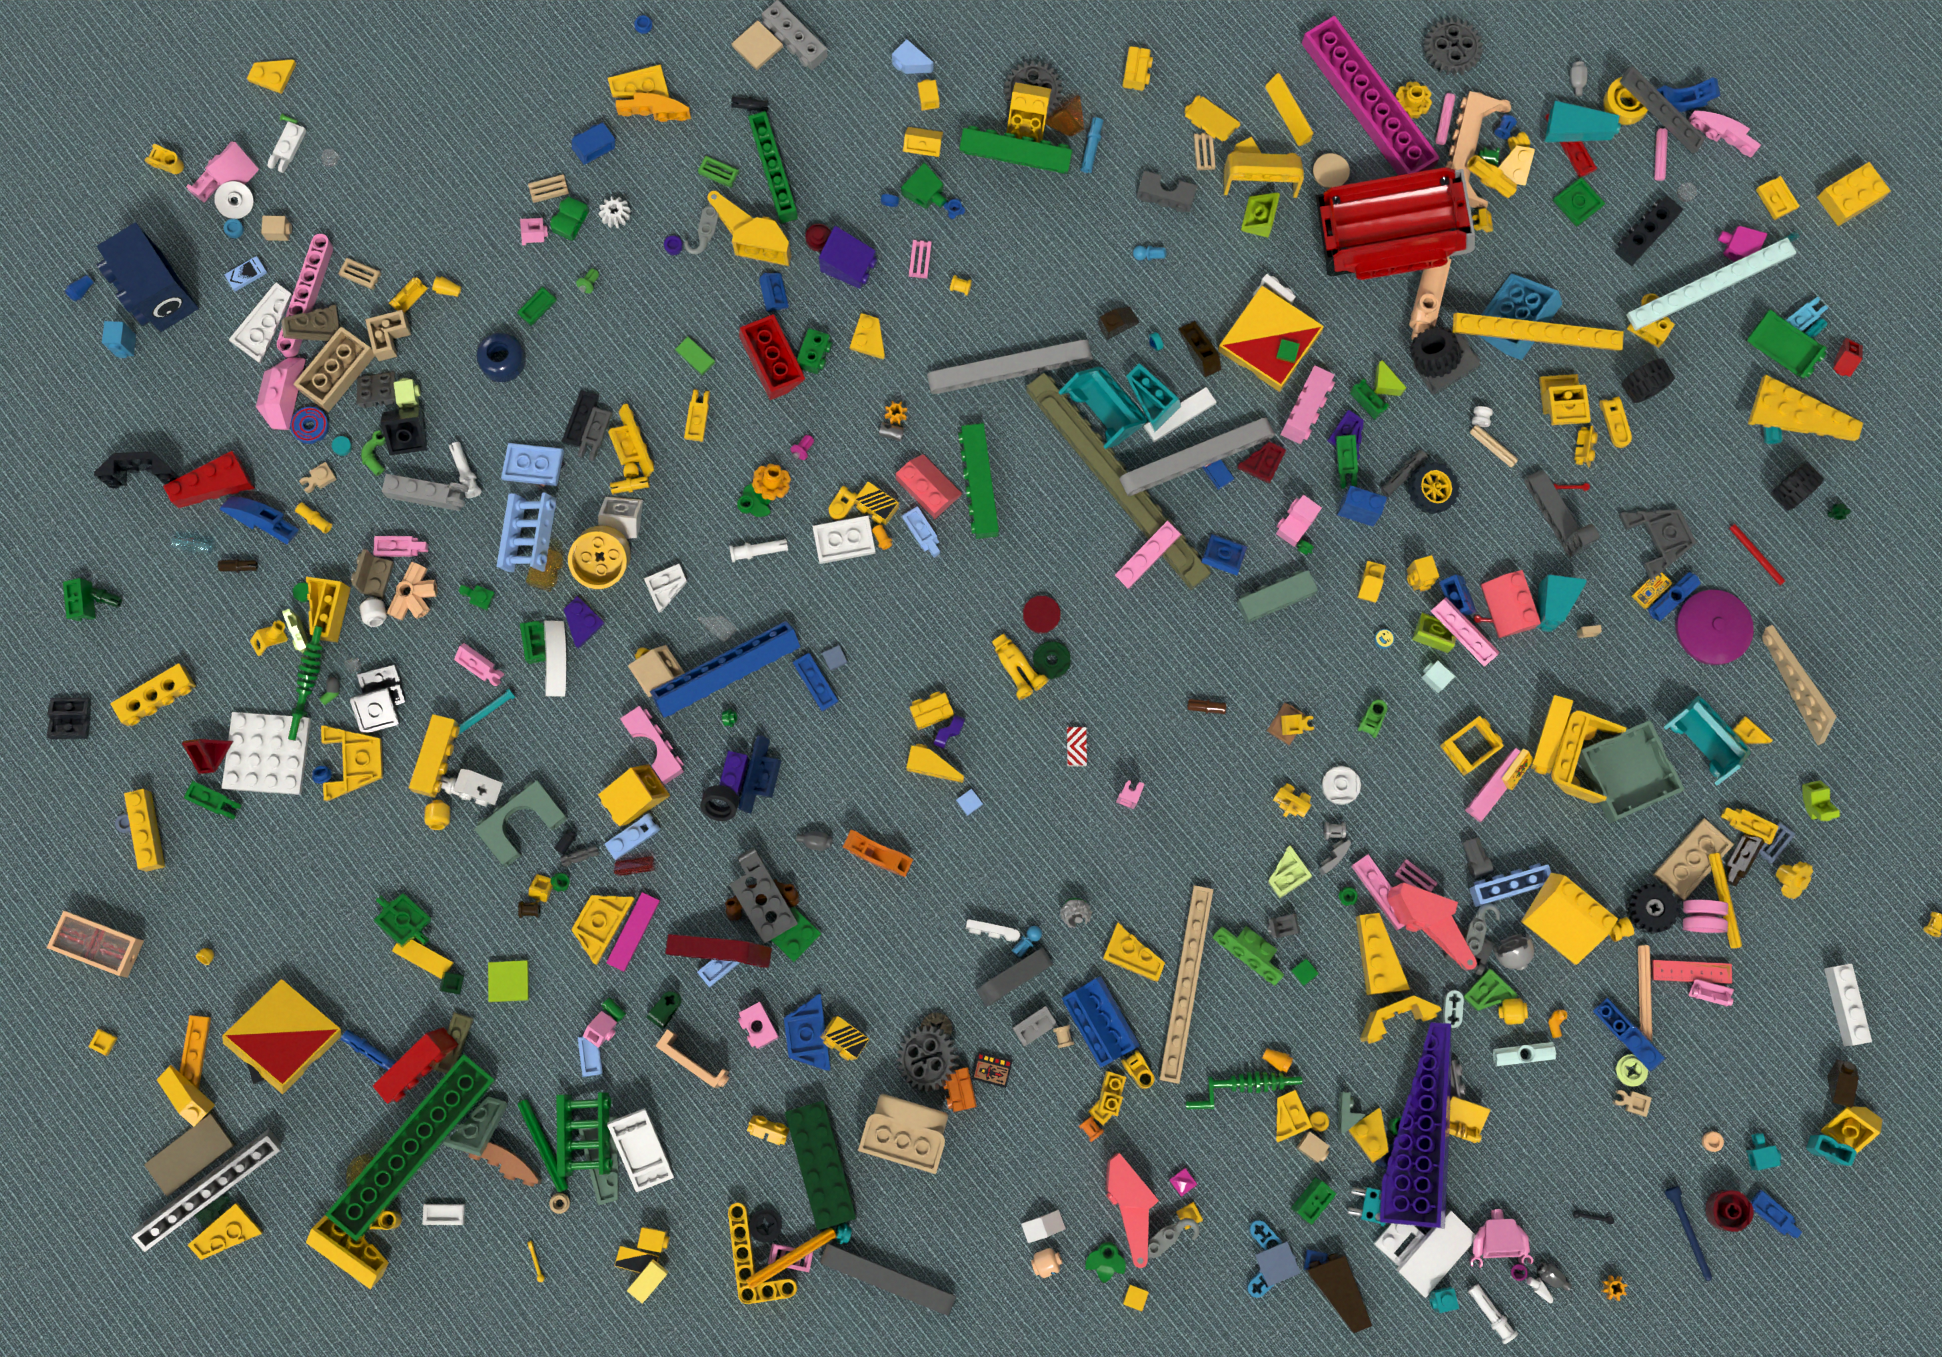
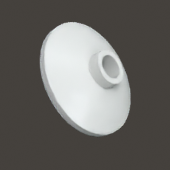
M229 181L217 189L215 205L222 215L231 219H239L251 211L253 196L249 188L244 184ZM237 197L238 203L232 204L231 198Z

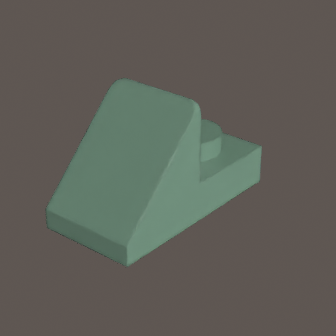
M1339 1093L1338 1133H1346L1365 1116V1114L1350 1113V1109H1353L1354 1104L1353 1097H1350L1351 1093Z

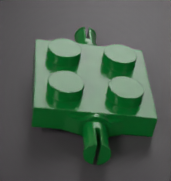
M404 893L391 902H388L382 895L376 899V902L383 907V910L374 919V923L403 948L414 938H417L423 945L429 941V938L422 933V930L431 922V918Z

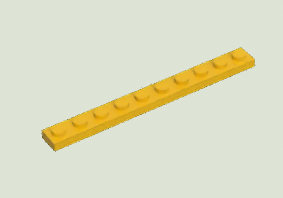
M1454 313L1453 333L1616 351L1623 350V331L1465 313Z

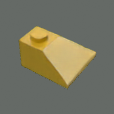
M1846 1107L1825 1125L1821 1132L1833 1138L1838 1144L1851 1146L1858 1153L1881 1133L1883 1119L1866 1107Z

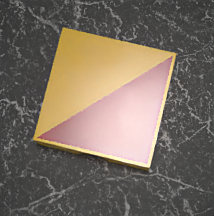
M1261 286L1219 345L1218 352L1238 365L1249 369L1259 379L1281 392L1295 372L1300 360L1309 352L1321 335L1324 326L1264 286ZM1282 339L1300 344L1295 363L1276 359Z
M281 979L222 1035L225 1046L244 1062L252 1065L267 1082L281 1094H284L304 1074L308 1066L320 1058L341 1037V1029Z

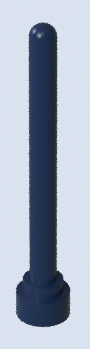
M1680 1186L1666 1189L1664 1191L1666 1198L1670 1199V1202H1673L1703 1277L1706 1281H1711V1272L1681 1202L1682 1191Z

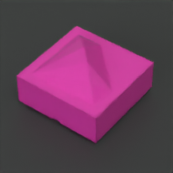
M1186 1168L1169 1179L1181 1197L1197 1185Z

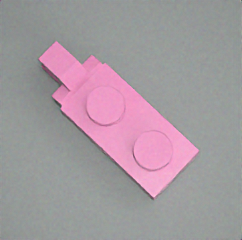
M374 536L373 555L413 557L417 556L418 552H428L429 544L418 542V538H413L412 536Z

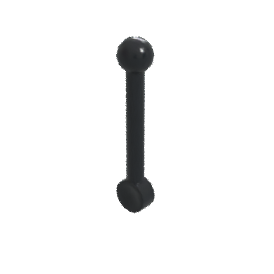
M1577 1210L1573 1212L1574 1218L1582 1217L1605 1221L1607 1224L1614 1223V1218L1611 1216L1605 1218L1583 1214Z

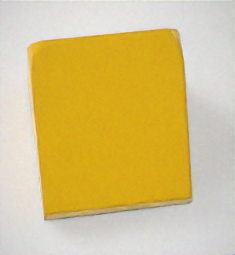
M536 874L529 887V897L547 902L553 885L550 883L551 878Z

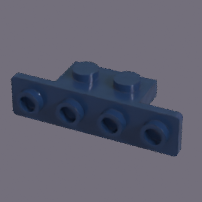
M757 735L754 742V749L749 761L747 776L744 780L742 796L739 799L738 809L749 814L752 813L756 796L773 797L782 762L779 759L766 757L770 739L762 735Z

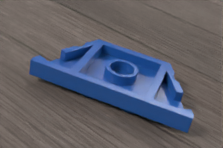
M818 994L784 1017L788 1056L796 1061L831 1071L828 1047L823 1043L824 1040L820 1038L825 1030L821 994Z

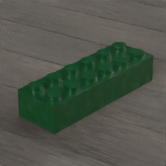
M825 1101L786 1111L787 1123L817 1230L856 1219L855 1208Z

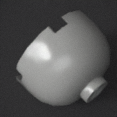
M1522 934L1509 936L1500 941L1502 943L1501 946L1497 947L1495 945L1493 948L1494 954L1501 965L1517 970L1525 969L1533 959L1535 952L1534 944L1529 934H1526V937H1523Z

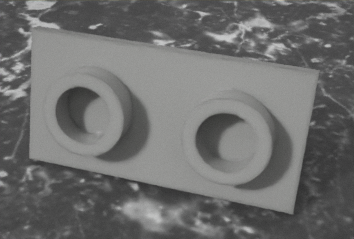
M1452 1060L1450 1100L1452 1096L1464 1100L1466 1095L1465 1084L1461 1083L1460 1078L1463 1075L1462 1066L1458 1064L1457 1060Z

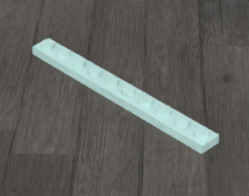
M1785 238L1629 312L1626 316L1634 330L1637 331L1794 256L1796 251L1789 239Z

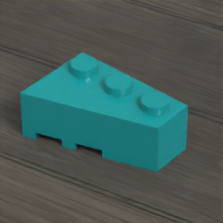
M1140 363L1126 376L1139 405L1153 431L1156 432L1181 407L1179 398Z

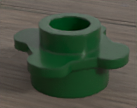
M1837 503L1832 505L1828 517L1835 520H1844L1847 514L1851 513V510L1845 504Z

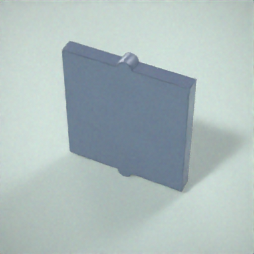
M1287 1241L1255 1254L1260 1267L1259 1272L1263 1274L1268 1287L1300 1274L1295 1261L1296 1256L1292 1254Z

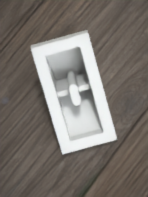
M1059 1210L1021 1224L1028 1243L1049 1237L1066 1229Z

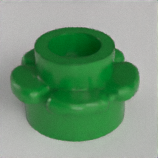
M1301 539L1299 544H1296L1298 546L1297 550L1306 556L1308 553H1313L1314 546Z
M731 708L722 712L724 726L733 727L734 723H737V714Z
M556 873L551 878L550 883L555 891L560 892L567 890L570 880L566 874Z
M1344 887L1339 892L1338 897L1343 905H1354L1357 902L1358 894L1355 889Z

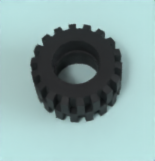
M1432 327L1430 330L1425 329V332L1417 334L1418 337L1413 339V343L1410 346V352L1415 367L1421 375L1424 374L1425 377L1431 376L1432 378L1437 376L1444 377V374H1450L1451 370L1457 368V364L1461 362L1462 354L1455 333L1451 332L1448 328Z
M1660 358L1650 361L1632 372L1623 380L1622 386L1633 403H1640L1668 387L1674 381L1675 376L1665 360Z
M1806 462L1776 486L1771 495L1789 511L1811 495L1823 483L1824 478L1809 462Z

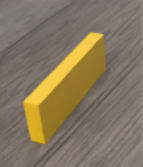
M413 939L403 948L396 943L392 952L442 979L443 972H449L454 962Z

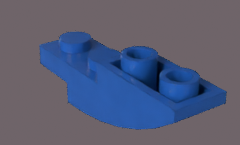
M231 496L220 507L221 511L249 528L254 529L257 526L287 545L299 531L298 528L283 520V513L251 499Z
M1606 998L1593 1010L1649 1071L1652 1072L1666 1059L1654 1046V1043L1609 998Z

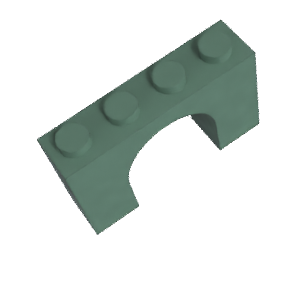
M537 780L525 785V790L520 794L512 795L508 799L509 802L507 804L498 806L493 810V815L489 818L481 819L475 828V831L504 867L509 866L521 856L506 833V825L512 814L522 809L534 810L552 831L568 819Z

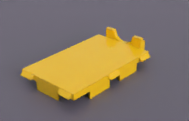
M1197 95L1194 101L1186 106L1184 111L1185 117L1192 120L1191 123L1200 129L1202 127L1208 135L1214 139L1217 137L1222 142L1226 141L1234 132V129L1240 126L1239 121L1200 95Z

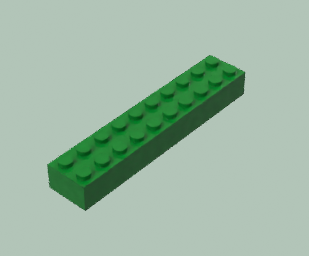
M463 1054L328 1210L325 1216L355 1241H359L496 1081Z

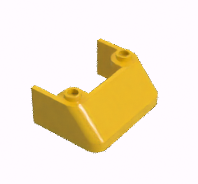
M1233 151L1227 156L1224 167V195H1228L1232 180L1293 182V198H1297L1304 180L1301 157L1296 153H1288L1286 155Z
M1583 711L1571 713L1564 729L1551 774L1554 783L1564 793L1594 804L1606 801V796L1580 787L1579 779L1574 776L1583 741L1594 738L1597 730L1614 736L1626 732L1627 728Z

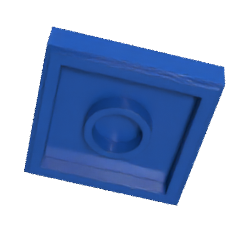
M1211 534L1201 563L1237 576L1247 547Z

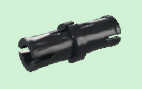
M732 96L731 102H733L731 103V108L747 109L749 112L752 110L766 111L768 113L769 107L767 106L769 101L756 100L753 97L742 98Z

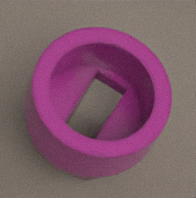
M1516 1264L1511 1269V1275L1515 1280L1522 1281L1527 1277L1528 1270L1526 1266ZM1515 1269L1523 1270L1525 1274L1515 1273Z

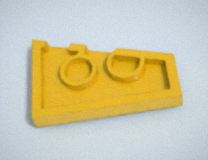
M661 65L608 78L614 98H634V93H650L669 98Z
M1116 924L1103 960L1158 982L1165 962L1141 944L1136 937L1127 932L1122 925Z
M235 1203L191 1241L188 1246L202 1260L252 1237H256L262 1234L263 1231L238 1203Z

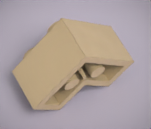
M399 310L365 319L373 354L378 361L397 357L393 339L411 335L408 319L404 312Z

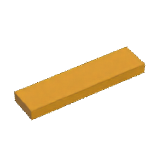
M189 1015L179 1073L199 1090L211 1017Z

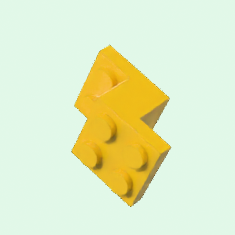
M1578 374L1542 376L1539 378L1543 414H1550L1551 425L1580 424L1591 421L1586 385H1579Z

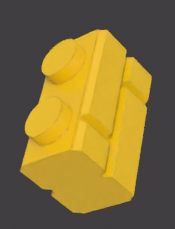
M1129 47L1123 88H1134L1135 90L1143 91L1145 84L1149 85L1150 73H1147V69L1152 67L1153 57H1150V49Z
M940 691L935 692L929 696L930 699L925 701L918 699L912 702L909 710L918 730L954 716L945 692L942 694Z

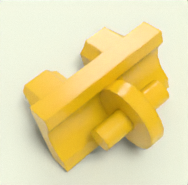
M1286 783L1283 788L1279 789L1273 801L1279 803V807L1285 810L1283 816L1287 817L1291 813L1294 816L1298 814L1304 817L1311 807V804H1309L1311 796L1306 793H1301L1299 797L1293 795L1294 786Z

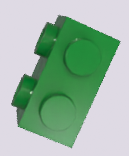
M808 329L797 358V362L802 370L818 375L820 369H824L826 364L825 355L830 353L833 344L830 335Z

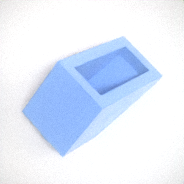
M907 39L892 53L893 66L899 71L902 70L905 74L931 73L933 71V61Z

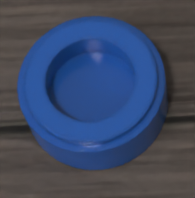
M883 194L881 195L880 202L885 206L897 207L899 205V197Z

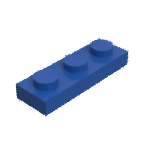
M810 653L793 662V665L822 712L838 703L836 696Z

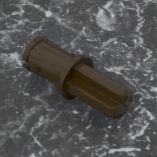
M236 558V560H219L217 567L220 572L258 571V566L250 565H258L257 559L240 560L239 558Z

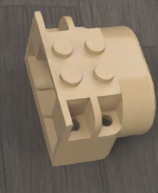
M881 1094L878 1098L874 1114L867 1119L858 1151L936 1174L945 1145L943 1134L948 1114L893 1096Z

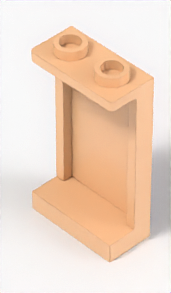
M667 1029L656 1044V1047L712 1087L717 1089L724 1087L730 1078L727 1076L729 1071L722 1069L717 1077L713 1076L671 1046L678 1035Z

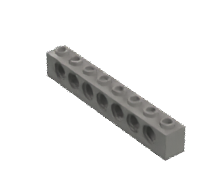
M270 1129L266 1130L136 1227L132 1234L133 1240L146 1252L278 1153L281 1148V1142Z

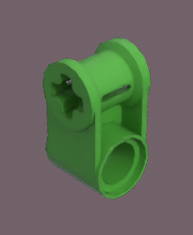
M1375 700L1368 706L1357 731L1362 730L1376 738L1388 709L1387 704L1383 700ZM1373 705L1381 707V714H1376L1373 711Z

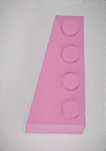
M1314 365L1282 430V436L1299 444L1302 443L1303 439H1308L1312 431L1309 427L1311 423H1316L1320 415L1316 412L1319 407L1323 408L1327 400L1324 396L1327 391L1331 392L1335 384L1332 381L1334 374Z

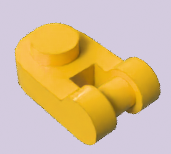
M844 485L840 488L829 506V515L836 521L843 520L855 505V498L858 495L855 492L848 491L849 488ZM844 497H846L847 499H849V501L847 502V504H845L844 502H842V499H843Z

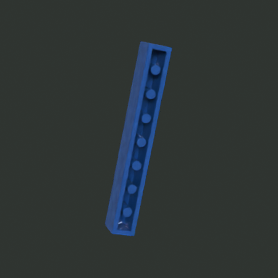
M785 621L651 690V696L657 709L665 718L709 696L711 693L725 688L728 684L742 679L753 671H757L761 667L775 662L778 658L792 653L800 648V644L794 629Z

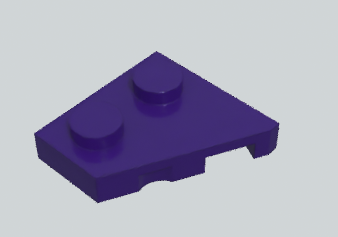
M1347 410L1327 441L1336 447V436L1356 435L1358 461L1360 458L1359 446L1362 441L1361 431L1364 420L1352 411Z
M578 596L564 608L574 644L578 649L605 624Z

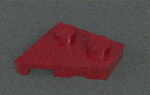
M1268 442L1244 462L1239 463L1237 469L1270 484L1286 449Z

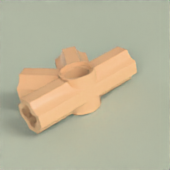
M411 562L402 582L396 587V594L387 611L388 615L403 621L408 609L416 619L428 614L430 608L423 598L437 597L438 590L435 580L422 581L428 570L427 568ZM410 587V593L408 595H404L403 592L405 588Z

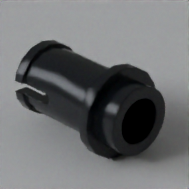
M569 829L566 832L563 831L564 835L556 847H554L556 851L563 855L572 842L576 841L577 835Z

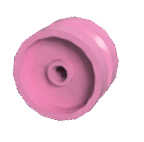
M1713 900L1683 901V912L1692 915L1683 919V930L1702 933L1728 932V921L1718 918L1728 914V903Z

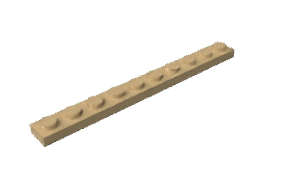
M1193 886L1159 1078L1161 1081L1180 1083L1213 889Z

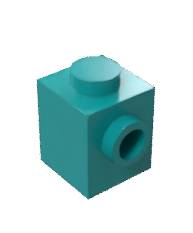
M1445 1287L1430 1292L1431 1297H1429L1431 1308L1435 1312L1444 1313L1459 1309L1454 1288Z

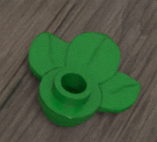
M751 483L744 488L743 496L737 501V507L742 513H751L755 517H765L771 513L767 507L771 500L764 499L762 493H756ZM745 503H749V504H750L749 507H744L743 505H744Z
M1111 1242L1102 1243L1098 1251L1091 1252L1088 1255L1085 1263L1086 1270L1096 1269L1097 1275L1103 1283L1109 1281L1114 1272L1124 1274L1126 1268L1124 1258L1118 1254L1116 1245ZM1105 1249H1111L1112 1253L1110 1256L1104 1254Z

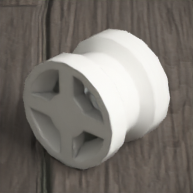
M1483 406L1475 407V417L1472 419V424L1480 427H1489L1491 425L1490 416H1492L1493 410Z

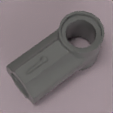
M1479 837L1463 842L1462 845L1469 861L1468 868L1473 879L1493 873L1492 863L1485 855Z

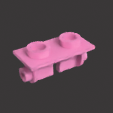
M1695 979L1689 996L1727 1007L1733 1004L1731 996L1734 989Z

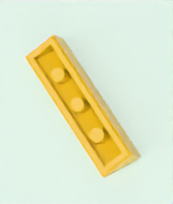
M1277 73L1266 84L1265 88L1297 145L1302 146L1311 141L1313 131L1282 76Z

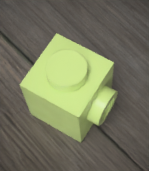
M402 378L398 382H394L396 404L399 408L418 407V396H421L419 385H416L413 379Z

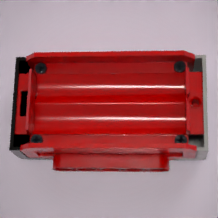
M1447 167L1331 187L1324 194L1315 195L1326 272L1329 276L1355 273L1357 279L1365 280L1435 268L1447 264V257L1467 254L1475 249V232L1463 169L1455 171Z

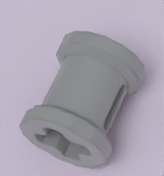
M1325 822V840L1329 838L1345 840L1346 824H1329V822Z

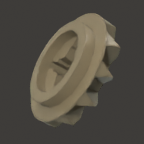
M931 1013L921 1023L922 1028L924 1026H930L931 1028L930 1022L935 1025L943 1022L940 1029L944 1030L943 1034L946 1033L951 1036L952 1024L949 1018L941 1013Z

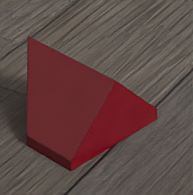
M195 739L183 741L182 745L198 774L216 772L233 741Z

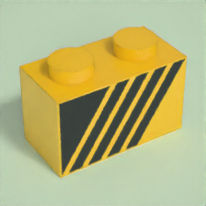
M870 482L866 483L855 498L856 508L862 513L867 512L872 515L871 518L878 524L882 522L887 525L899 508V502Z
M839 1016L832 1018L820 1036L827 1047L837 1049L840 1052L839 1055L848 1061L849 1059H857L869 1041L868 1037Z

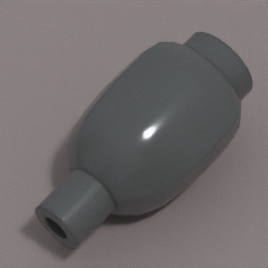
M810 831L805 835L797 834L796 842H803L807 848L817 851H824L827 848L831 849L833 837H829L827 833Z
M1541 1262L1538 1265L1536 1271L1544 1282L1555 1288L1562 1287L1566 1291L1571 1289L1572 1285L1566 1281L1564 1273L1556 1266Z

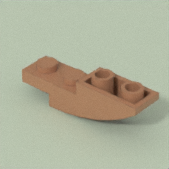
M488 1142L482 1156L471 1153L468 1155L469 1158L479 1161L480 1158L488 1159V1164L497 1167L501 1164L499 1172L504 1173V1178L514 1181L515 1178L523 1180V1184L534 1187V1184H541L542 1180L524 1159L501 1145Z

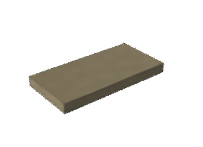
M209 1114L195 1127H192L144 1165L164 1194L169 1197L235 1145L214 1115Z

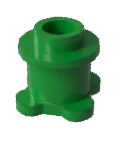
M1484 147L1483 150H1479L1478 156L1487 163L1496 166L1499 160L1500 148L1496 147V150H1489Z

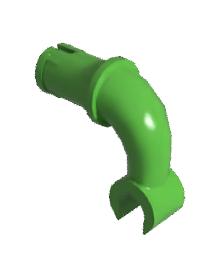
M375 431L372 439L361 450L362 464L367 465L375 476H379L385 470L373 454V450L377 445L382 446L386 443L385 437L380 440L377 439L382 434L381 431Z

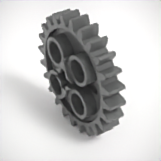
M1450 18L1449 23H1447L1443 19L1442 25L1437 22L1435 27L1432 26L1430 32L1427 33L1423 43L1425 44L1423 51H1426L1425 58L1430 57L1428 64L1434 63L1433 69L1439 67V73L1446 70V75H1449L1450 71H1452L1453 75L1456 76L1459 71L1463 75L1465 70L1469 72L1479 62L1480 55L1483 52L1481 49L1483 43L1480 42L1482 37L1476 36L1478 30L1472 31L1473 25L1466 26L1467 21L1461 24L1459 18L1457 22Z
M1033 60L1031 65H1028L1025 61L1024 67L1018 64V71L1012 69V75H1007L1008 81L1004 85L1007 87L1004 89V94H1008L1005 96V101H1010L1008 107L1011 106L1015 82L1047 87L1051 89L1047 112L1049 117V110L1055 112V106L1060 104L1058 100L1062 99V94L1060 93L1063 92V87H1058L1062 84V80H1057L1059 74L1053 75L1054 68L1048 70V64L1042 67L1041 61L1037 65L1034 64ZM1035 75L1037 80L1031 81L1028 77Z
M930 1026L917 1027L916 1031H910L911 1037H904L906 1043H900L903 1051L899 1050L897 1053L901 1054L902 1058H898L897 1061L902 1062V1065L898 1069H904L901 1077L908 1076L906 1083H912V1088L918 1087L920 1091L925 1089L926 1091H932V1089L939 1090V1085L946 1086L945 1080H952L949 1074H956L952 1068L959 1065L954 1062V1059L959 1058L958 1055H954L958 1048L952 1047L955 1041L948 1040L950 1034H943V1029L937 1030L935 1026H931V1028ZM933 1041L936 1043L934 1050L932 1049ZM916 1048H918L919 1051L917 1057L915 1055ZM943 1053L941 1056L927 1059V1062L921 1061L913 1065L914 1061L926 1059L929 1055ZM939 1060H940V1062H941V1068H940V1069H938V1067H937V1063H938ZM921 1067L924 1069L923 1075L920 1074Z

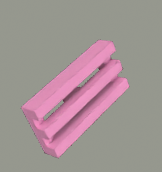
M913 240L909 277L928 278L932 244L930 241L926 243L921 240L920 242ZM916 246L920 247L917 273H913ZM927 247L924 274H921L923 248Z
M1407 859L1394 874L1402 882L1417 887L1400 874L1404 872L1428 892H1432L1433 888L1438 884ZM1405 866L1410 868L1412 871H1414L1416 874H1418L1421 878H1423L1431 885L1428 886L1425 882H1423L1421 879H1419L1417 876H1415L1413 873L1407 870Z

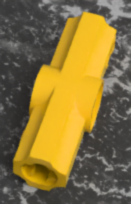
M1474 155L1468 160L1466 168L1479 177L1480 182L1489 188L1495 189L1506 198L1514 195L1517 190V184L1503 175L1504 172L1501 169L1487 163L1478 155Z

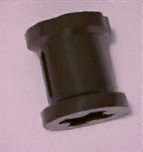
M539 900L531 903L519 901V918L524 916L540 918L541 904Z

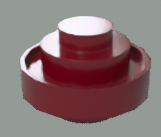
M823 224L812 225L806 231V244L813 251L821 252L831 234V230Z

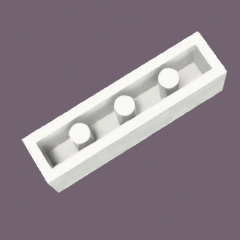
M1846 964L1825 968L1843 1045L1853 1046L1872 1042L1853 965Z

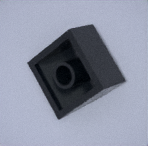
M420 407L382 412L380 423L390 456L427 450L425 424Z

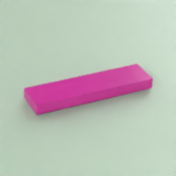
M643 892L641 893L606 962L607 964L625 972L660 903L659 900Z

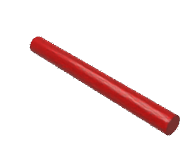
M1736 524L1729 528L1779 586L1786 581Z

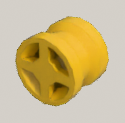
M1522 131L1516 137L1508 138L1510 150L1515 145L1530 148V140L1525 132Z

